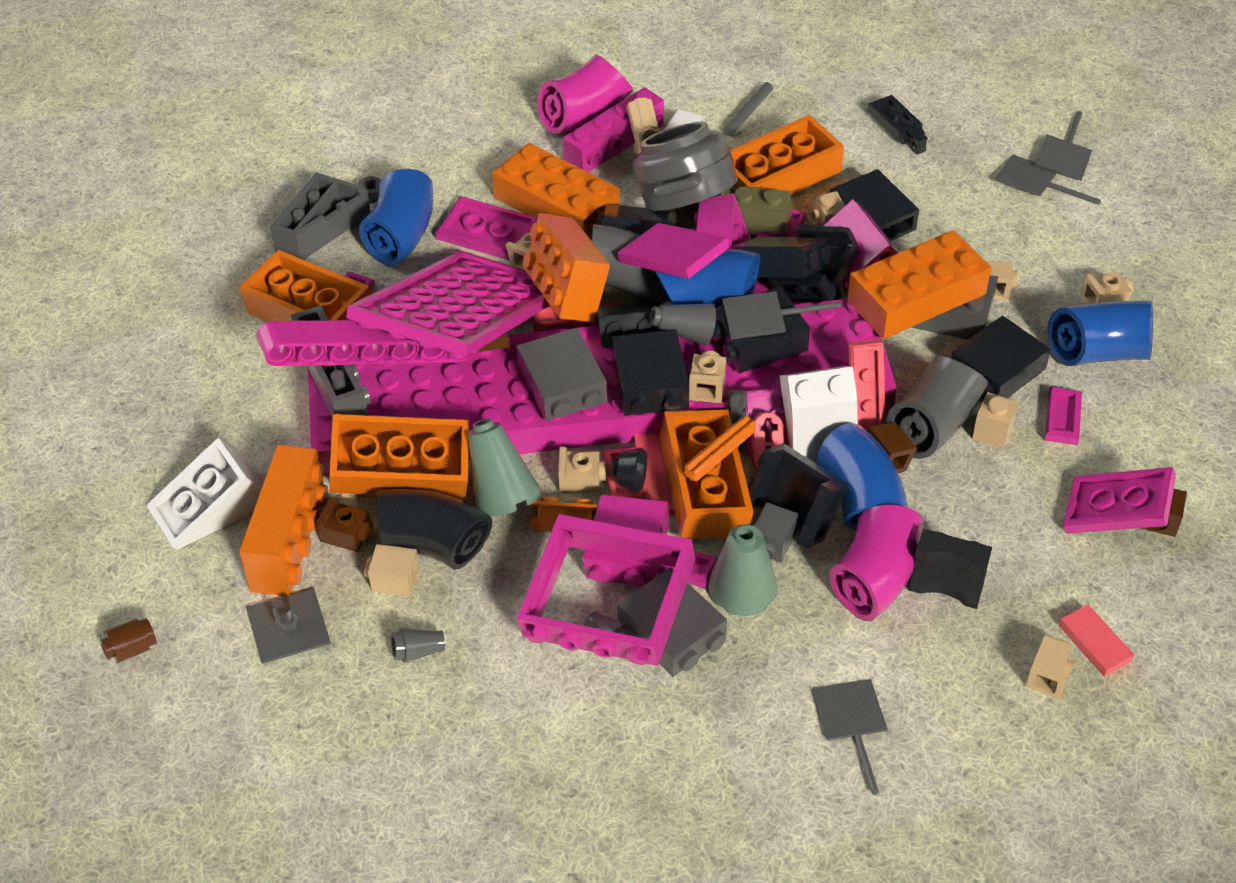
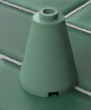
M490 418L474 423L473 429L468 433L475 507L493 517L517 511L516 504L526 500L527 506L540 497V487L501 423L493 422Z
M747 524L736 526L730 531L708 580V591L712 601L717 606L719 604L727 609V612L732 615L750 616L761 613L775 599L777 592V580L764 536L757 527Z

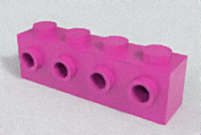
M643 87L563 137V160L587 172H591L635 143L627 104L637 98L646 97L647 99H652L657 124L660 128L664 125V99Z

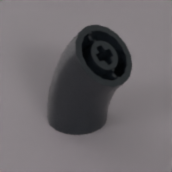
M392 488L379 489L377 491V516L382 545L417 549V555L435 559L456 570L464 567L480 552L492 529V518L490 515L458 498L422 489Z

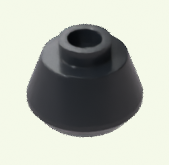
M641 447L621 451L619 457H613L611 477H617V484L631 492L636 493L642 490L646 479L648 453Z

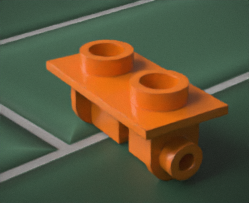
M541 497L540 501L531 503L534 512H538V515H531V528H537V532H552L558 514L594 521L593 515H596L598 505H595L592 500L575 499L573 503H561L558 498Z

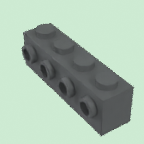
M321 305L290 315L291 321H329ZM355 365L308 366L332 419L333 414L368 416L366 405L371 404V399L366 386H361L359 383L360 377Z

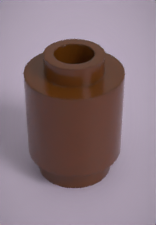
M134 618L104 630L105 638L100 640L107 660L114 658L117 664L150 650V646L157 644L153 628L147 618L141 620Z

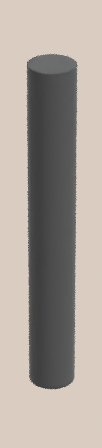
M765 82L725 126L723 129L725 135L731 137L773 90L772 84Z

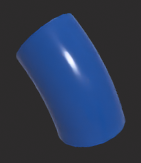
M400 169L387 174L381 180L378 186L377 203L369 215L361 221L359 226L360 238L364 247L378 262L391 267L399 265L412 253L423 237L432 215L434 203L433 183L427 174L414 169Z
M727 249L689 279L658 271H653L667 302H670L672 305L712 303L716 308L723 305L722 298L753 294L759 272L760 255L759 253L745 250Z
M1153 301L1101 302L1058 308L1052 313L1047 326L1048 344L1052 354L1058 362L1065 366L1119 360H1151Z
M848 423L841 425L829 434L819 450L817 464L849 484L841 501L844 524L851 529L857 530L858 517L865 510L875 506L900 505L908 508L903 483L894 463L869 432L858 424Z

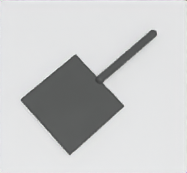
M1078 111L1067 141L1046 134L1035 166L1082 181L1092 150L1072 143L1082 117L1081 111Z
M1016 155L1009 159L995 178V181L1040 197L1046 188L1049 187L1097 205L1101 204L1100 199L1052 183L1051 181L1057 173L1035 166L1036 162Z
M776 291L722 298L731 340L786 332L783 320L784 315L840 308L842 305L841 302H831L780 309Z
M871 679L811 689L826 740L854 737L871 793L877 795L879 790L861 735L885 732L888 728Z

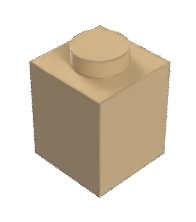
M987 392L977 414L972 439L1004 449L1014 426L1019 402Z
M376 544L373 556L367 558L364 569L365 577L369 578L371 591L412 597L420 570L417 549Z

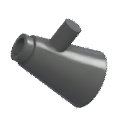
M666 302L662 306H654L651 310L650 325L656 326L658 329L664 331L676 329L678 336L703 346H707L713 336L716 310L712 303L672 305L670 302Z

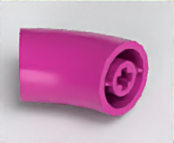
M595 54L588 62L571 74L547 81L541 86L538 94L539 117L543 126L550 133L558 134L581 127L624 100L633 91V87L614 66L603 57Z
M881 505L865 510L858 517L857 531L851 547L846 555L831 568L830 582L837 599L849 612L862 621H872L886 610L902 592L914 569L916 549L923 528V519L919 513L911 508L900 505Z

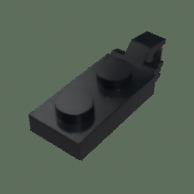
M893 95L868 103L867 112L898 142L900 141L903 145L907 143L908 147L917 155L927 150L926 143L928 137L924 135L923 123Z

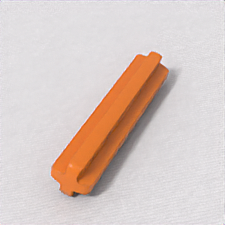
M748 416L740 418L685 464V470L683 471L685 477H689L693 482L698 481L755 432L756 422Z

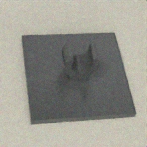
M314 588L246 607L262 664L331 644Z

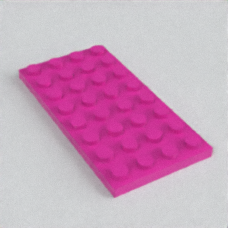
M460 250L349 305L346 318L358 322L360 327L367 329L378 328L387 331V334L391 337L399 339L409 338L417 341V344L421 347H437L446 350L447 354L452 357L465 358L547 308L550 304L525 270Z

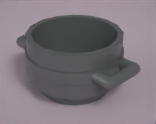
M702 121L678 125L644 139L640 143L642 151L635 156L633 161L639 192L642 194L646 209L652 211L670 210L706 200L729 189L738 181L730 148H728L724 134L718 130L709 129L707 122Z

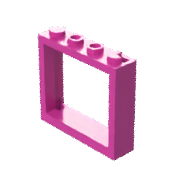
M558 514L517 616L522 636L534 643L548 642L560 645L564 649L571 651L581 649L594 652L596 655L604 658L614 656L628 659L637 665L651 664L659 666L695 561L692 539ZM569 547L675 567L650 639L542 617Z

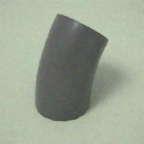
M593 224L592 242L610 263L605 285L621 289L642 302L657 301L659 305L666 302L667 300L652 270L619 262L617 252L641 235L617 227Z
M935 355L911 391L889 410L886 423L895 422L917 447L913 458L923 459L930 457L966 421L988 386V381L980 373L961 362Z

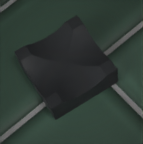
M923 529L916 549L909 591L919 594H945L957 599L967 607L977 609L992 547L976 541L949 536L942 532Z

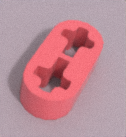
M759 413L753 419L756 422L755 432L751 435L752 463L757 471L760 467L758 466V460L766 450V446H769L770 449L783 444V424L781 419L774 413ZM765 418H769V422L775 424V430H770L769 441H765V432L759 430V424H764Z

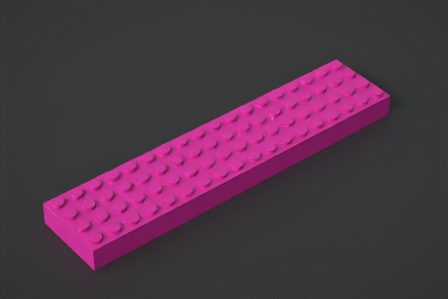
M847 299L794 304L795 307L831 302H841L842 305L840 308L800 313L810 327L808 351L740 374L733 363H728L726 360L722 404L689 400V408L675 411L727 410V407L730 406L727 403L728 393L731 390L781 389V375L849 366L848 343L880 340L881 337ZM599 325L578 327L606 379L607 403L549 421H545L518 368L517 345L574 328L509 335L511 348L480 352L477 350L471 359L464 362L355 365L360 377L359 383L361 386H366L371 399V404L366 405L368 416L469 420V431L473 429L474 423L490 418L493 422L501 423L519 454L560 450V447L571 449L634 442V435L660 433L664 411L624 416L613 364L612 347H602ZM678 336L688 381H690L694 354L702 355L705 351H714L720 357H725L719 342H715L712 338L707 346H703ZM884 348L885 413H889V410L895 404L897 386ZM308 368L311 448L317 449L319 463L324 465L323 476H329L333 419ZM698 384V387L716 389V385ZM468 445V460H471V459H470V448H469V445Z

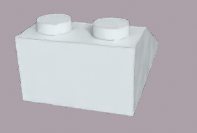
M842 366L780 376L789 447L816 464L819 450L824 440L833 430L848 423L858 424L857 394L853 367Z
M218 437L146 506L172 547L178 550L246 517L255 508L263 484L243 455Z

